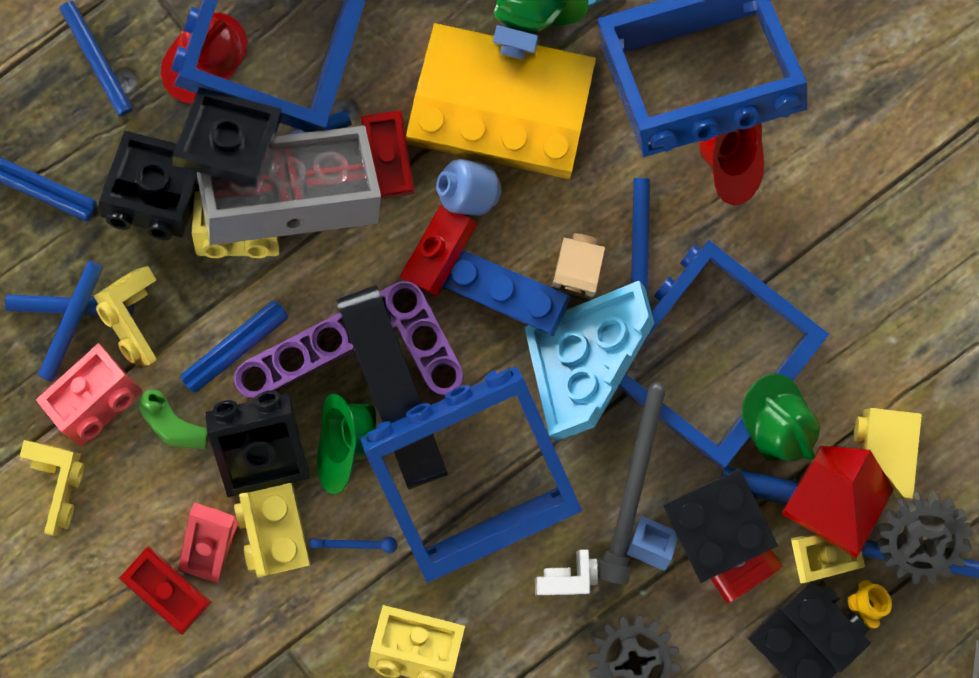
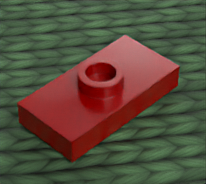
M402 110L360 116L361 125L366 127L381 199L415 194Z
M440 205L399 277L406 282L417 285L419 289L436 297L478 224L471 218L462 214L452 213L446 210L443 205Z
M147 546L119 577L125 585L181 635L185 634L212 603L150 546Z

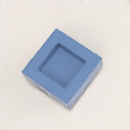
M497 25L493 43L501 46L500 54L524 60L526 53L536 54L539 37L534 34Z
M641 515L634 529L626 555L666 571L672 559L678 536L674 529Z

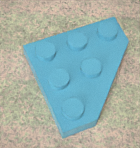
M640 281L567 309L554 336L529 325L525 326L548 433L555 442L596 426L652 329L654 319L646 289Z

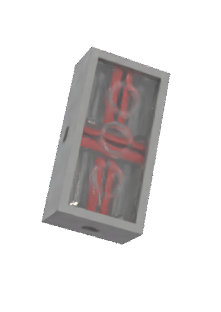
M365 126L275 136L257 188L197 172L209 245L378 224L381 194Z

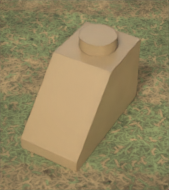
M573 233L572 239L563 238L551 288L571 296L592 300L596 292L605 247L596 245L598 239L578 233Z

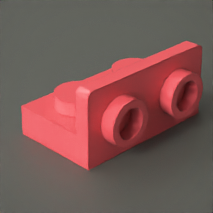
M98 343L40 395L36 401L61 433L77 445L83 446L89 440L98 436L102 428L117 414L126 410L133 403L134 399L141 394L142 388L125 373L110 353Z

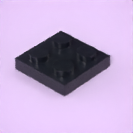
M199 87L172 155L173 166L257 188L281 121L282 109Z
M740 468L663 505L700 583L778 546Z

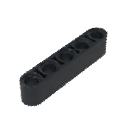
M377 285L337 299L339 310L382 422L389 421L393 423L407 417L406 413L413 407L420 405L421 401ZM433 434L394 451L408 490L448 475Z

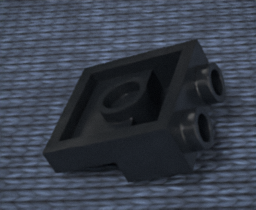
M124 130L99 199L101 217L106 218V222L110 226L120 230H128L131 225L146 228L150 236L159 240H170L172 235L183 237L194 205V192L198 184L196 171L173 166L172 155L177 143Z
M268 390L258 394L254 401L237 404L233 400H225L217 403L212 411L205 412L207 433L227 497L310 478L289 393L279 395L277 391Z
M813 581L803 583L746 637L784 678H832L837 672L841 673L871 644L864 636L869 631V628L853 612L845 616L837 608L835 603L840 598L824 581H821L818 585Z

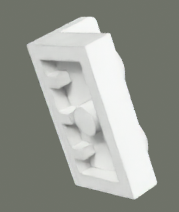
M589 550L577 551V576H571V568H545L544 577L535 578V595L590 594V585H597L598 583L597 559H589Z

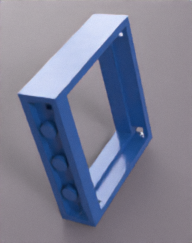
M201 0L199 9L191 7L183 30L191 34L186 48L178 46L171 68L172 71L178 72L174 86L197 93L198 88L202 87L282 109L280 123L304 132L323 131L326 128L365 0L342 1L309 109L195 69L218 0Z
M659 0L597 18L601 47L643 157L663 151L668 152L674 148L694 142L707 141L718 135L739 129H749L756 124L780 117H790L791 114L808 110L807 81L770 0ZM754 14L757 15L784 79L648 117L624 52Z
M710 240L702 248L694 244L680 262L686 268L676 281L668 277L655 293L654 297L660 302L652 311L654 325L646 339L710 260L804 334L773 373L782 374L793 381L829 336V333ZM625 374L618 388L644 408L648 390ZM662 404L659 420L719 468H726L750 437L741 414L719 444L716 445L667 405Z
M516 366L496 373L494 370L486 375L485 381L472 387L463 385L454 388L446 394V399L433 405L424 403L415 406L406 413L407 417L393 423L389 421L377 424V429L360 438L364 452L427 583L582 512L525 380ZM516 395L557 488L425 548L383 456Z

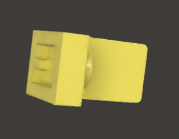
M148 266L131 271L93 295L98 303L96 310L101 320L108 327H113L121 340L118 342L121 353L130 363H135L137 367L150 365L157 360L126 307L147 296L148 293L145 288L157 281Z
M24 440L20 457L32 460L30 468L55 474L57 466L61 467L44 532L52 536L60 535L62 528L68 529L72 520L74 505L70 504L69 500L72 488H78L83 477L84 463L79 462L81 453Z

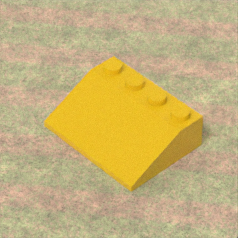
M434 23L406 134L407 144L570 180L596 58L538 45L535 55L526 53L524 60L500 54L501 46L493 43V35Z

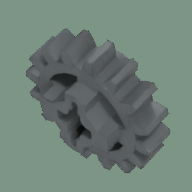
M914 492L913 502L907 504L900 497L897 499L900 508L897 512L890 509L884 511L889 524H878L877 528L882 538L877 540L880 552L884 553L885 565L887 567L894 566L897 577L902 578L907 572H910L912 582L917 584L922 575H927L930 583L933 584L936 582V573L942 572L949 578L952 576L950 570L952 564L964 566L965 562L960 552H971L972 546L966 538L972 536L973 533L969 523H965L967 517L963 509L955 510V504L950 497L940 503L936 492H931L928 500H922L920 494ZM904 526L903 532L899 534L901 528ZM926 535L928 539L923 540L922 536Z
M636 615L633 625H628L624 616L619 617V628L615 630L606 623L603 626L607 633L606 638L602 639L594 636L592 639L600 647L599 651L588 653L587 657L589 660L597 662L598 666L589 671L590 677L610 678L622 675L625 678H647L653 666L662 663L661 671L657 678H670V671H679L681 669L679 664L671 661V657L680 652L677 646L667 647L666 645L672 634L666 631L658 635L656 632L659 623L655 620L649 623L648 627H644L641 615ZM634 633L650 637L658 646L644 648L637 643ZM619 638L620 649L614 658L607 659L606 661L608 649ZM630 651H635L639 657H646L645 661L639 663L640 671L633 673L630 667L620 666L623 665V662L629 660L628 653Z

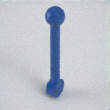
M386 537L382 541L309 539V548L382 549L385 553L390 554L395 552L398 546L396 539L393 537Z

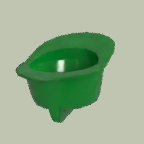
M496 0L494 18L501 21L507 28L536 34L551 25L576 23L584 18L589 9L588 0Z
M779 373L769 374L757 380L747 391L742 403V419L759 453L765 459L772 461L780 459L795 461L802 457L812 460L815 457L813 447L818 440L820 426L818 419L810 411L797 385L789 377Z
M330 394L326 397L322 406V427L317 450L319 480L325 491L333 495L344 491L349 483L353 465L367 457L360 438L376 429V410L374 406L369 404H347L346 400L339 394Z

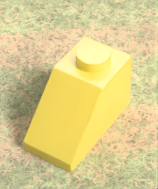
M876 408L864 409L863 417L857 416L854 441L860 442L859 449L872 451L894 489L892 493L896 498L913 499L922 414Z

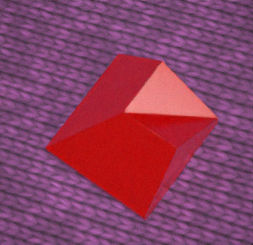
M819 446L815 457L809 463L782 514L857 558L894 489L871 450Z

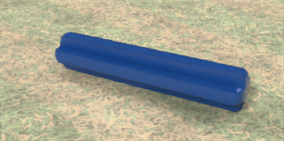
M0 157V183L84 221L91 220L97 208V202L94 199Z
M276 300L268 303L184 371L180 376L184 385L191 392H198L288 318L287 312Z

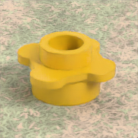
M863 580L858 584L859 590L856 594L850 595L847 602L849 608L860 619L864 620V624L869 629L874 630L880 626V619L890 613L892 600L884 587L879 584H873L869 580Z

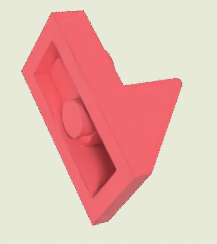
M194 503L188 517L178 570L218 583L238 528L235 516Z

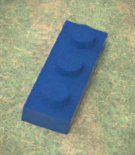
M464 250L442 286L445 290L552 336L555 335L571 300L568 294Z

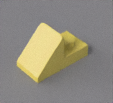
M816 534L791 538L800 583L865 567L862 550L857 558Z

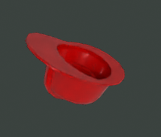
M213 13L195 69L226 80L231 77L246 56L248 45L245 30L236 19L225 13ZM182 31L167 50L161 63L160 75L165 89L172 97L184 103H193L196 93L174 86L178 72L171 70L178 46L186 48L191 34Z
M762 123L756 124L749 129H739L715 136L707 141H700V154L704 161L713 169L717 195L722 201L736 206L744 204L751 199L760 187L764 175Z

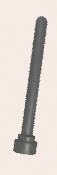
M654 382L649 386L610 551H605L604 557L599 558L597 566L598 578L616 584H628L632 565L629 564L630 556L626 555L665 396V387L659 382Z

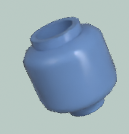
M457 159L451 161L444 171L440 173L436 182V190L446 210L456 214L481 216L490 211L499 201L501 182L493 167L487 163Z

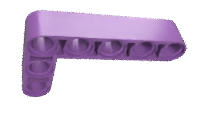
M402 281L380 291L393 330H399L429 389L436 395L445 397L449 391L463 384L461 366L419 287L411 282ZM404 291L413 293L418 299L415 309L409 313H401L394 308L395 297ZM341 312L243 362L238 366L234 376L235 386L238 391L251 399H255L258 394L264 391L273 390L278 392L355 352ZM423 328L430 329L437 335L435 346L427 351L419 350L413 344L415 333ZM328 330H336L340 332L342 337L340 347L333 352L323 351L319 344L321 335ZM298 349L303 353L304 363L299 370L288 372L283 368L282 358L287 351ZM446 365L455 370L457 375L456 381L451 387L439 388L433 383L432 374L439 366ZM252 369H262L266 375L264 387L255 392L249 391L245 385L247 373Z

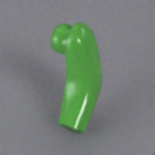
M151 389L142 395L139 401L140 412L161 441L174 447L207 448V428L181 420L174 413L161 391Z

